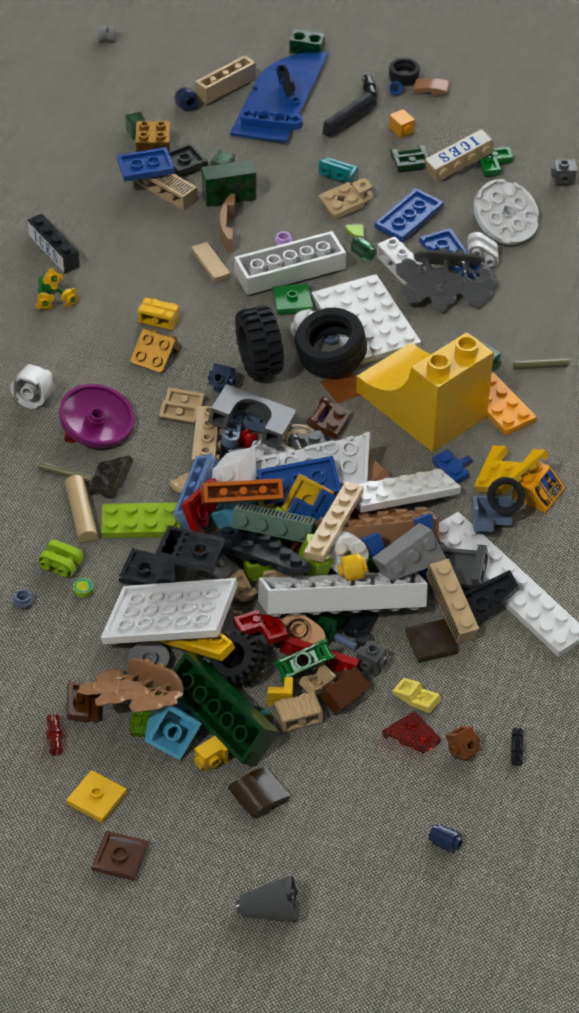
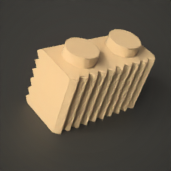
M314 692L311 694L303 693L295 698H284L275 702V716L282 733L323 722V711Z

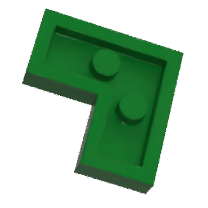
M509 146L494 148L493 153L478 160L483 175H500L501 168L499 164L513 162V155Z

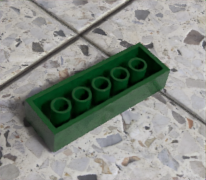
M185 652L172 670L179 676L184 687L183 697L178 701L213 736H216L242 764L257 765L280 731L200 654Z

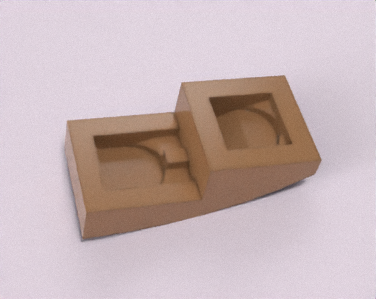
M436 78L416 79L413 90L415 94L431 92L432 97L448 94L450 82Z

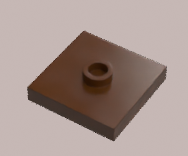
M106 831L92 864V871L135 881L148 847V841Z

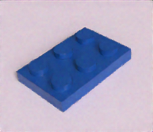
M166 147L117 155V163L124 182L174 174V167Z

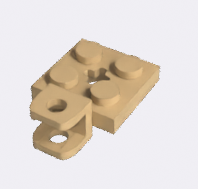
M366 178L353 182L352 186L349 182L318 195V198L332 218L336 220L365 207L364 204L373 199V194L370 192L372 185Z

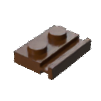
M68 681L67 719L84 722L91 720L93 723H97L99 715L95 699L98 698V694H80L77 692L79 686L86 683Z

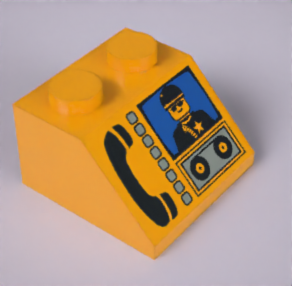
M538 461L535 463L536 468L532 471H526L521 475L523 479L519 483L525 492L524 503L547 513L563 493L565 486L549 465ZM513 487L512 498L517 500V491Z

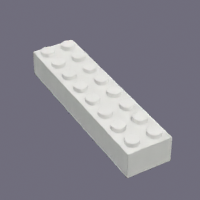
M380 572L366 573L364 579L347 582L345 577H340L339 574L259 578L258 602L270 616H280L285 613L301 615V613L307 612L317 615L328 611L334 614L341 613V611L358 613L361 610L378 612L380 609L398 611L400 608L417 610L419 607H426L427 583L417 572L395 580L387 578Z

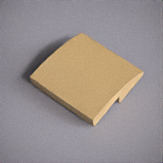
M169 387L166 398L162 402L159 418L195 424L197 406H203L205 393Z

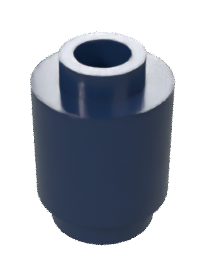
M435 824L428 836V840L433 845L450 853H453L455 850L458 851L463 842L460 832L442 824Z

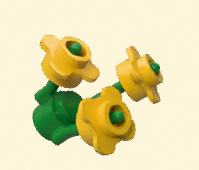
M50 268L38 280L39 288L37 291L40 294L37 295L35 307L37 309L51 310L55 297L46 292L56 290L62 294L61 300L65 303L64 306L68 308L79 301V297L76 294L77 289L72 288L65 291L60 289L58 284L63 280V275L55 272L54 268Z

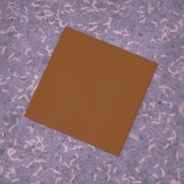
M353 372L321 381L337 404L360 396L356 392L357 377Z

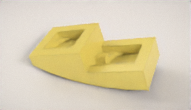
M403 678L393 689V694L399 699L427 713H431L441 701L440 694L422 689L421 682Z

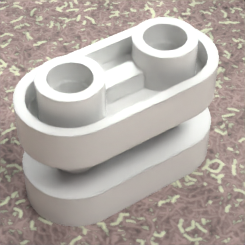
M480 232L470 233L467 237L468 254L481 256L483 258L481 264L485 267L496 266L499 262L497 243Z

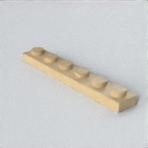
M345 481L306 547L304 558L324 562L364 493L363 485Z

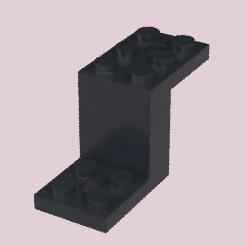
M168 525L155 553L131 549L119 575V582L129 585L182 582L188 568L214 573L226 546V539ZM198 550H204L205 552H204V553H197L196 551H198ZM143 568L149 569L148 571H140Z

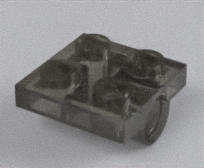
M127 455L100 462L88 487L89 493L91 495L100 493L108 499L115 498L119 488L123 487L133 463L131 456Z

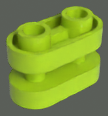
M51 540L46 546V551H43L38 557V563L42 569L52 571L62 577H71L76 571V566H79L84 560V554L78 548L58 540Z

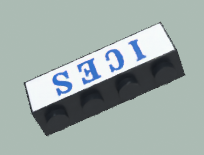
M42 213L27 220L29 237L64 274L80 267L79 251Z

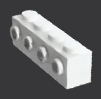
M396 237L377 244V258L403 285L407 284V282L396 275V264L401 263L406 257L412 259L416 264H423L417 262L413 258L414 254ZM423 267L422 271L426 272V268Z

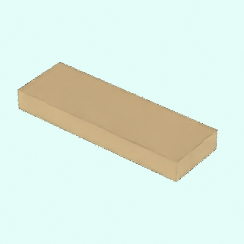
M208 242L191 247V252L214 283L230 278V272Z

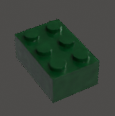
M252 160L201 167L202 195L206 207L223 204L231 194H235V202L256 199V170Z

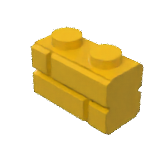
M145 297L138 309L139 323L173 331L180 317L179 305Z

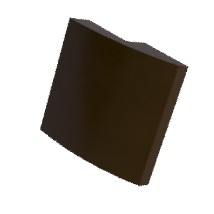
M266 767L242 776L227 788L252 818L269 813L272 806L288 802L291 796Z

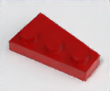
M216 478L208 479L205 483L217 481ZM200 487L181 504L190 530L202 533L203 527H206L209 523L208 516L210 512H214L217 504H201Z

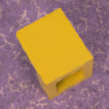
M285 677L284 687H268L267 706H275L276 701L293 697V677Z

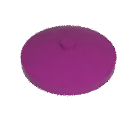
M83 384L72 388L64 395L59 407V420L65 432L75 441L89 447L109 448L122 443L128 438L134 425V411L129 401L113 388L100 384Z

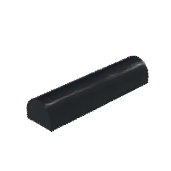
M367 92L325 120L322 134L331 137L372 110L377 105L375 97L370 92Z

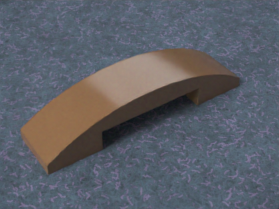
M231 194L225 200L220 211V237L224 247L230 253L233 252V228H227L228 218H235V194Z

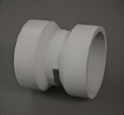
M110 25L109 27L98 26L99 42H104L105 40L115 42V25Z

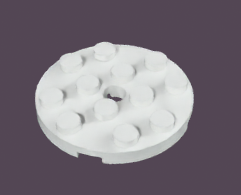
M496 179L486 183L475 196V218L488 237L503 244L517 245L525 242L535 233L539 224L537 223L539 211L533 197L521 185L515 182L513 184L506 182L505 179ZM503 209L508 210L510 215L503 214Z

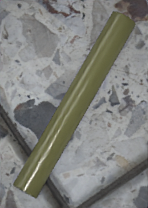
M568 359L513 361L512 365L513 369L568 366Z
M43 462L38 464L39 470L66 477L80 475L84 478L85 482L93 483L94 476Z

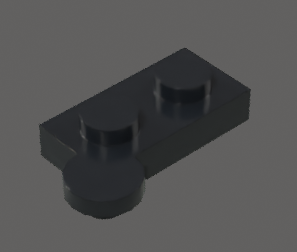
M361 610L358 613H354L344 630V635L355 638L357 644L364 646L368 640L371 641L369 630L379 611Z

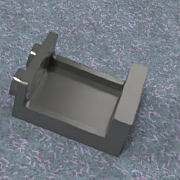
M439 542L446 559H449L461 588L472 589L484 582L489 559L486 545L478 544L477 550L446 548L444 542Z

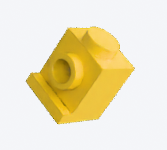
M216 736L194 748V762L199 769H203L205 772L217 767L221 762L224 764L228 763V749Z

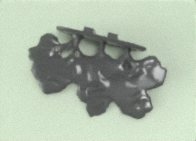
M439 248L438 251L423 250L415 253L413 257L417 262L423 264H416L407 257L401 263L396 264V275L407 282L400 291L404 300L408 303H420L423 299L429 297L431 298L432 306L442 313L448 308L447 305H452L456 302V295L462 294L469 304L481 308L487 300L494 296V289L498 288L499 281L493 278L492 270L489 267L484 266L477 271L470 268L478 266L483 262L481 256L464 253V250L457 249L456 252H447V248ZM431 264L444 265V266H443V267H439V268H437V269H433L432 266H431ZM448 266L463 267V269L458 273L450 272ZM423 267H426V272L422 271ZM467 270L469 271V273L472 272V274L475 277L474 280H471L467 276Z

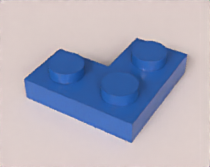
M321 488L312 505L295 496L286 512L319 520L320 517H325L336 495Z

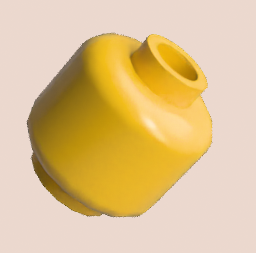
M359 553L343 556L341 564L337 565L340 577L344 576L347 582L364 579L366 573H368L366 559Z

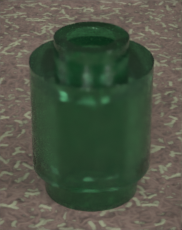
M363 237L355 238L351 242V251L363 260L370 261L375 257L377 253L375 246Z

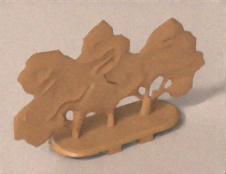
M139 658L130 659L128 675H123V670L121 669L104 670L95 675L96 682L82 684L77 690L78 693L85 695L101 694L95 699L96 706H103L109 703L119 704L125 700H132L129 708L134 713L159 710L164 706L176 705L178 703L177 700L181 699L184 694L182 681L174 671L166 668L165 664H154L152 660L147 658L145 660Z

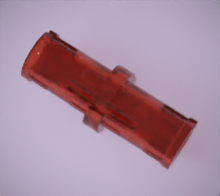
M50 714L46 717L48 727L46 737L49 740V752L52 756H56L57 748L58 755H61L63 753V731L60 729V716L53 714L54 721H52Z

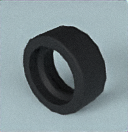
M410 58L395 59L389 66V79L391 82H400L402 86L413 85L415 80L419 79L420 66L415 60ZM406 70V71H410L411 73H406V74H405V73H399V72H397V71Z
M500 477L489 486L487 499L493 510L499 514L509 515L520 510L524 504L525 492L521 484L514 478ZM501 485H511L517 491V501L510 507H502L495 501V491Z

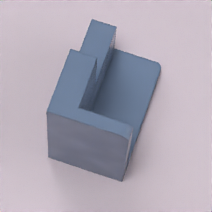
M472 496L471 518L473 531L493 532L494 525H512V514H499L493 510L488 503L487 496ZM494 496L498 505L502 507H510L512 505V498L510 496Z

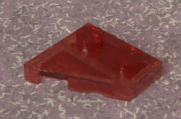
M414 711L382 730L384 738L392 737L397 739L399 744L412 747L421 753H426L440 744L441 740Z

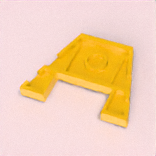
M493 445L474 487L478 492H488L491 483L500 477L514 478L519 482L523 479L521 477L523 473L532 471L537 467L536 462L541 458L545 460L549 456L548 452L544 449H533L522 463L502 461L509 451L505 446ZM508 484L501 485L496 489L495 493L505 494L513 486Z

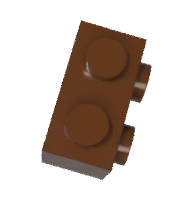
M356 666L350 671L347 668L337 675L339 679L336 682L330 680L322 687L325 691L319 697L334 715L371 686Z

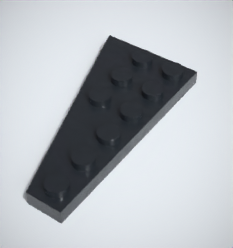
M229 526L208 534L226 539L224 550H226L227 555L249 562L256 560L261 566L271 565L275 567L276 571L291 576L311 571V563L270 535Z

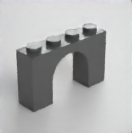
M226 384L211 407L208 423L226 429L231 419L238 414L255 415L267 424L261 443L279 449L293 425L296 410Z

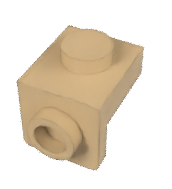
M239 569L227 577L236 578L238 582L233 600L246 603L253 599V595L258 593L256 588L251 587L243 570Z
M325 664L319 666L316 674L302 677L299 684L307 693L311 694L314 692L315 695H320L325 691L322 687L330 680L335 681L336 675Z

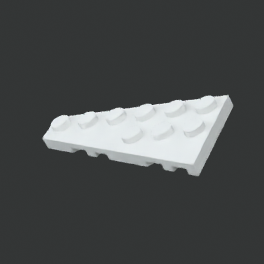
M370 432L355 437L349 436L338 441L332 440L306 446L299 450L292 449L286 453L256 458V480H258V469L333 456L341 486L344 485L345 481L356 484L367 483Z

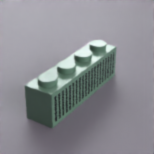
M238 502L234 507L231 527L303 542L307 534L314 533L316 518Z

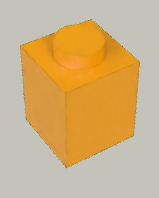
M404 109L390 114L389 128L397 136L403 138L414 133L415 119Z

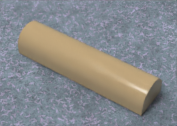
M80 475L70 476L65 481V487L78 542L98 540L84 478Z

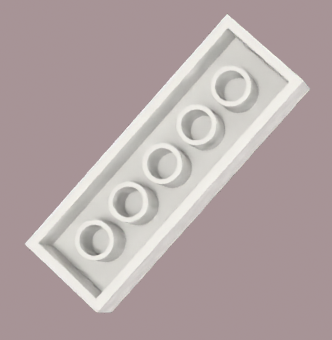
M333 231L234 257V273L247 295L272 289L273 286H283L346 269V252Z

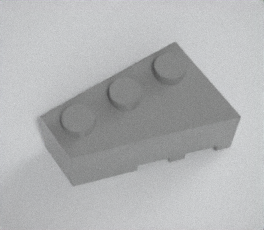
M419 523L375 555L373 560L382 575L395 580L429 568L430 564L446 560V557L433 531Z

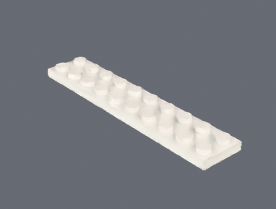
M457 512L439 522V541L444 542L446 548L477 550L478 544L487 546L489 559L484 582L511 570L520 589L503 605L553 653L559 657L579 645V622L480 531H473V525L463 515Z

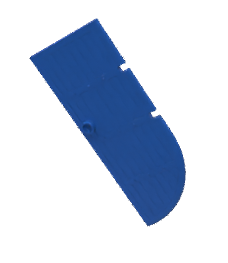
M300 53L274 62L259 75L242 110L254 109L300 115L327 59L328 53ZM283 64L286 65L290 80L295 85L294 94L285 98L282 84H279L276 71L277 66ZM239 114L230 135L286 143L292 130L245 125L241 123Z

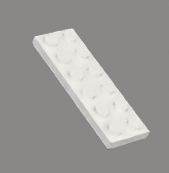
M441 469L401 475L394 478H384L378 481H368L367 483L359 484L364 486V493L355 508L362 513L457 495L461 493V486Z

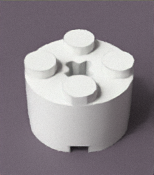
M28 364L12 381L10 386L13 397L16 396L19 399L17 401L19 404L26 408L35 409L41 406L53 392V375L49 370Z
M341 532L329 552L330 559H333L331 569L339 574L337 565L341 564V558L344 555L359 553L362 557H365L366 563L368 562L369 555L365 543L349 532Z

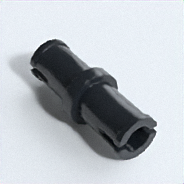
M365 74L362 77L363 90L366 93L370 92L376 99V84L373 82L370 74Z

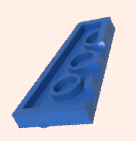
M451 228L419 237V243L428 250L438 251L439 248H447V252H456L457 249L464 250V253H468ZM448 266L455 273L463 269V267ZM479 266L470 268L477 271L479 269ZM467 270V276L470 279H474L475 277L472 272L469 273Z

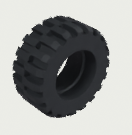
M265 305L240 310L235 316V333L241 361L248 376L258 379L279 374L284 366V348L279 325L273 311Z

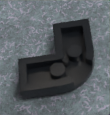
M278 65L276 71L279 84L283 86L285 98L291 97L294 94L293 91H295L294 82L290 80L286 65Z

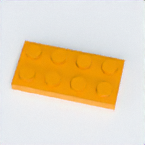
M492 372L487 417L505 436L535 423L537 417Z

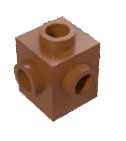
M461 726L445 735L449 743L448 749L454 758L467 761L476 756L475 753L482 750L479 744L480 739L471 726Z

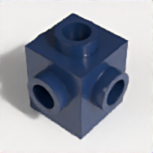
M214 363L213 369L208 374V385L214 386L213 390L222 392L226 384L234 386L236 382V368Z

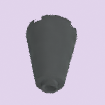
M286 876L240 894V898L236 899L237 912L242 913L243 917L283 921L299 920L300 909L296 898L298 892L294 877Z

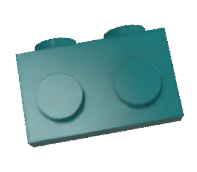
M329 157L326 160L320 159L318 174L345 183H350L358 172L357 166Z

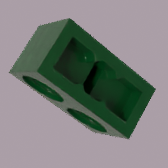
M294 29L290 37L289 53L315 52L316 54L317 52H323L325 33Z

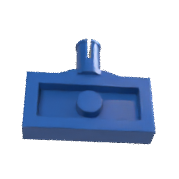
M447 449L432 457L433 464L438 469L443 470L457 484L469 478V473L463 467L472 462L469 455L457 459Z

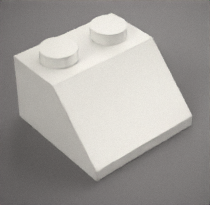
M256 447L226 453L212 469V478H216L217 482L256 480Z

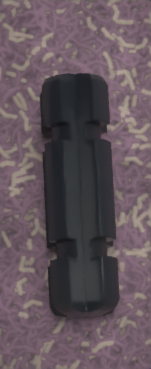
M515 727L512 729L511 764L513 766H521L523 761V729Z

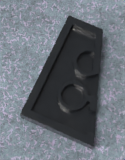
M508 570L463 592L478 627L520 588L511 570Z

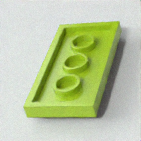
M178 502L102 504V538L163 537L168 525L180 528V523L173 516Z

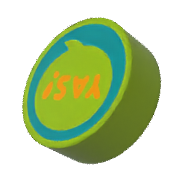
M80 578L73 584L74 594L80 598L89 597L94 592L93 582L90 579Z

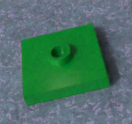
M308 284L272 287L277 314L298 313L308 309L313 311Z

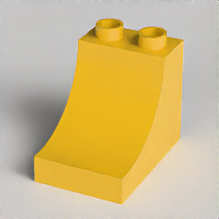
M467 332L433 354L423 351L411 342L357 375L356 392L430 451L434 452L487 418L494 352Z

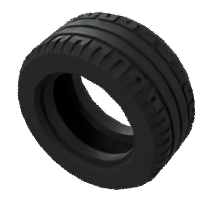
M324 308L313 312L302 321L295 334V344L301 364L308 372L319 377L336 378L344 376L357 368L367 353V340L361 321L354 313L342 308ZM343 334L349 337L346 344L333 351L321 352L313 348L317 341L327 335Z

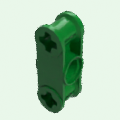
M328 639L320 640L310 647L275 661L273 664L274 667L278 668L281 675V683L284 682L285 677L295 678L303 672L335 659V655H332L328 647ZM303 655H307L309 659L306 666L300 664V658Z

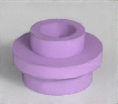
M285 231L279 232L275 237L276 245L292 242V237Z

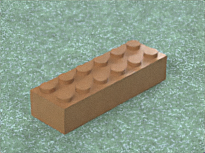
M416 507L412 511L397 509L396 512L392 513L378 511L377 514L373 515L359 513L358 516L349 517L341 531L349 532L360 540L362 537L378 532L381 534L383 547H388L415 527L414 518L431 513L433 515L432 531L437 541L440 542L439 518L426 507ZM320 517L319 520L315 521L314 534L324 517Z

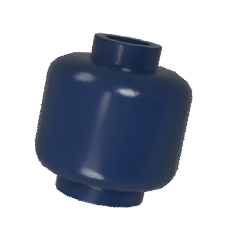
M182 87L176 92L174 100L181 109L191 111L198 104V95L192 89Z

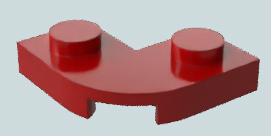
M260 610L233 618V623L238 631L248 635L261 631L269 645L288 639V632L277 616L272 617L260 614Z

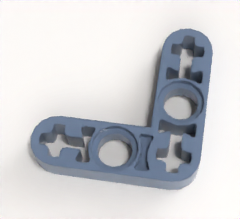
M238 414L233 417L235 420H231L226 429H222L221 444L228 448H234L238 444L240 428L263 433L267 424L255 415Z

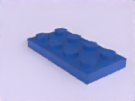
M415 188L375 222V229L391 237H396L400 242H403L441 210L444 202Z
M333 456L258 469V480L282 478L283 499L280 501L264 502V507L282 505L298 474L334 491V493H339L341 485Z

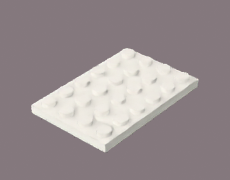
M377 274L311 292V298L319 310L332 307L342 308L354 313L359 318L367 340V353L361 364L388 357L411 342L417 347H421L420 339ZM337 334L339 336L338 341L341 344V346L346 344L349 337L343 334Z
M227 578L123 586L102 633V643L118 644L218 637L238 586L237 579Z

